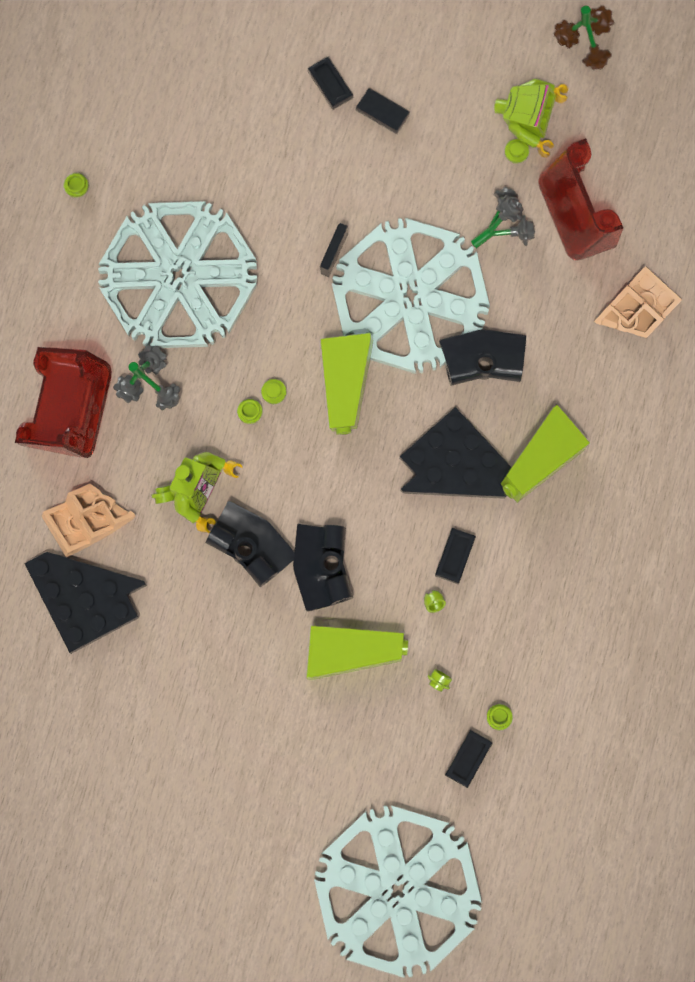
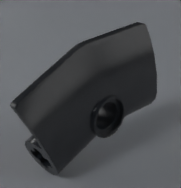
M477 330L439 341L446 361V373L451 386L477 379L487 380L489 378L521 382L526 335L492 330ZM486 361L491 365V369L483 371L479 368L478 363Z
M231 501L227 502L205 542L233 557L238 564L243 566L259 587L264 586L294 561V551L267 520ZM240 546H247L251 550V554L242 556L239 554L238 548Z
M297 524L293 570L307 612L333 606L354 598L343 565L346 527L339 525L318 527ZM328 559L338 561L339 565L335 570L330 571L324 567Z

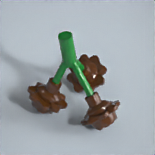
M604 5L597 9L583 6L581 8V20L578 23H568V21L563 20L560 24L555 25L556 31L554 36L560 46L565 45L570 49L573 45L579 43L578 37L580 33L578 28L581 26L586 27L591 45L589 46L590 53L586 55L582 62L592 70L603 69L607 65L608 59L612 57V53H609V50L599 49V45L595 43L593 32L595 31V35L600 36L602 33H609L611 31L610 26L615 24L612 18V10H606Z

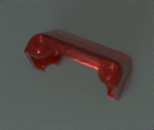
M586 138L574 142L542 171L538 181L540 191L565 252L573 260H583L616 248L624 229L616 212L610 209L595 212L579 174L585 171V165L588 164L592 155Z
M37 347L33 365L36 372L43 376L33 423H21L16 431L15 443L23 447L89 458L96 446L111 381V366L107 361L87 350Z

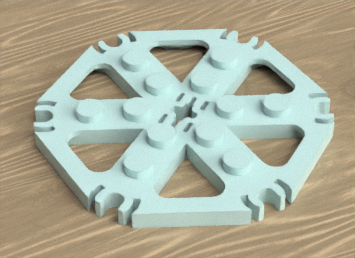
M205 201L148 203L153 211L152 213L143 205L144 216L139 218L134 212H131L134 224L129 220L128 216L125 218L102 257L98 271L100 274H107L108 278L106 280H98V284L101 286L99 287L100 291L127 335L130 336L132 332V340L136 341L137 337L141 334L146 336L143 341L145 347L149 344L152 348L154 346L159 348L208 347L203 337H206L211 345L215 344L211 337L212 334L218 332L222 338H225L222 326L230 334L257 286V283H255L257 282V275H248L249 270L257 269L256 258L227 212L224 218L222 209L216 215H211L210 211L213 207L210 203L207 205ZM166 215H191L195 220L177 249L163 228L161 219ZM221 232L229 236L239 252V257L236 260L201 261L215 236ZM132 235H137L141 238L155 262L118 263L117 256L127 239ZM182 268V275L184 277H178L177 280L173 281L174 275L172 272H178ZM234 286L240 290V295L229 314L222 317L217 314L201 287ZM154 289L137 319L129 318L117 299V295L121 290ZM178 300L196 327V332L191 337H165L162 334V328Z
M400 218L398 219L399 227L397 229L390 228L389 221H386V232H384L381 223L339 260L340 264H337L336 268L338 271H342L344 276H333L335 284L332 283L343 336L371 333L373 347L370 360L416 374L414 363L418 364L417 368L420 373H423L422 365L425 362L431 364L432 370H436L437 364L435 359L438 360L440 368L446 364L442 349L435 345L428 315L463 325L464 331L462 334L483 329L478 327H484L485 321L479 320L477 315H488L490 305L477 251L471 256L474 251L473 246L468 250H462L460 247L465 242L464 237L460 238L458 233L405 218L407 228H404L403 221ZM415 233H420L442 240L444 248L418 271L410 240L411 236ZM381 241L385 243L393 276L361 267L357 262L358 257L375 242ZM467 267L471 271L476 294L468 299L437 289L459 269ZM407 284H409L412 293H417L413 300L414 307H412L409 298H404L407 295ZM351 291L384 302L361 322L355 323L350 319L345 296ZM403 320L410 347L409 355L401 357L379 350L376 345L377 342Z
M384 806L385 815L382 818H377L374 810L371 809L370 817L373 821L369 822L365 812L322 853L329 855L332 859L331 861L326 858L319 859L320 862L326 863L328 868L325 873L315 872L317 877L325 878L324 882L316 879L314 881L327 938L329 939L330 936L337 933L338 936L332 940L331 945L334 946L338 941L345 943L346 947L340 953L341 956H345L351 949L353 953L346 960L405 978L403 966H407V975L413 977L411 968L414 965H419L422 973L426 974L427 969L423 962L427 961L431 972L475 929L469 928L464 923L467 921L470 924H477L476 920L469 917V911L472 909L480 911L481 907L471 904V900L481 903L482 901L468 843L461 849L457 848L464 841V837L462 836L459 840L452 841L450 833L455 829L453 826L443 833L442 830L449 824L447 822L395 806H391L393 817H389V809L387 806ZM402 821L427 827L433 833L432 840L406 865L397 832V826ZM359 832H369L372 836L380 871L345 861L341 857V850ZM456 858L461 862L467 884V890L463 895H455L424 885L450 859ZM400 875H403L399 881L396 880ZM408 880L409 882L403 889L405 895L402 898L399 896L393 897L388 902L387 899L393 892L391 886L393 884L397 886L403 885ZM337 886L372 897L346 923L340 924L334 920L329 899L331 888ZM412 886H414L415 888L410 893H408L407 891ZM388 889V892L382 896L381 894ZM399 901V903L393 908L392 905ZM416 911L451 921L455 925L454 934L434 952L428 951L424 946ZM390 917L399 952L398 958L392 962L367 955L362 948L363 943Z

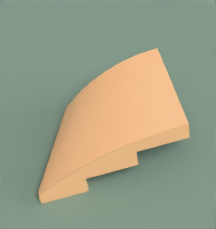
M645 266L594 322L647 338L681 302L682 298Z
M88 484L69 492L65 503L44 511L42 518L64 555L68 557L114 533L133 520L135 514L132 511L127 512L118 506L114 499L103 495L99 489Z

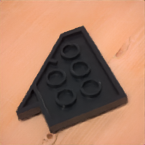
M456 407L399 457L415 475L401 488L400 491L403 494L500 499L507 497L501 483L512 467Z
M45 552L24 563L70 654L139 618L128 595L146 587L147 585L143 580L50 552Z

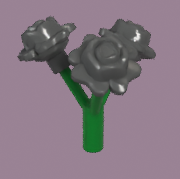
M504 187L501 191L495 190L493 195L497 197L498 201L497 212L489 227L471 240L472 245L477 249L493 236L511 235V237L518 236L524 246H527L528 240L535 238V226L533 221H527L525 215H522L524 209L517 199L518 194L507 187ZM510 219L512 222L521 220L517 227H510V230L494 231L502 221Z
M147 345L143 351L138 353L140 358L138 364L131 362L128 366L134 375H126L125 378L123 376L118 377L117 383L113 386L114 390L117 391L116 397L124 399L126 403H130L132 400L137 402L140 394L144 391L140 387L141 381L137 379L142 378L155 389L157 394L156 407L162 411L166 408L171 409L179 403L180 396L178 393L180 387L174 383L168 387L157 385L145 374V372L148 374L153 372L157 375L161 369L167 366L164 361L167 357L166 354L162 353L158 346L152 348L150 345Z

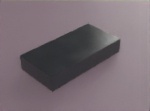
M328 56L307 68L308 73L332 110L353 99L352 92Z
M370 88L367 89L356 106V111L395 134H398L410 115V111Z
M341 223L338 224L320 264L321 275L330 277L348 236V226Z
M452 528L435 576L459 585L476 536Z
M470 730L445 776L468 788L493 742Z

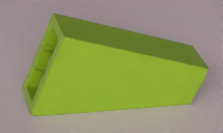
M371 333L320 339L329 428L332 432L336 431L337 435L350 434L351 429L358 428L373 347Z
M558 405L553 407L501 483L505 494L517 503L580 455L590 444Z
M311 626L307 680H316L401 662L402 655L407 656L408 640H403L404 633Z

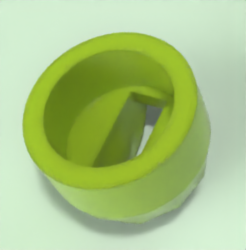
M432 590V593H426L424 597V605L430 613L438 612L446 605L445 599L439 591Z

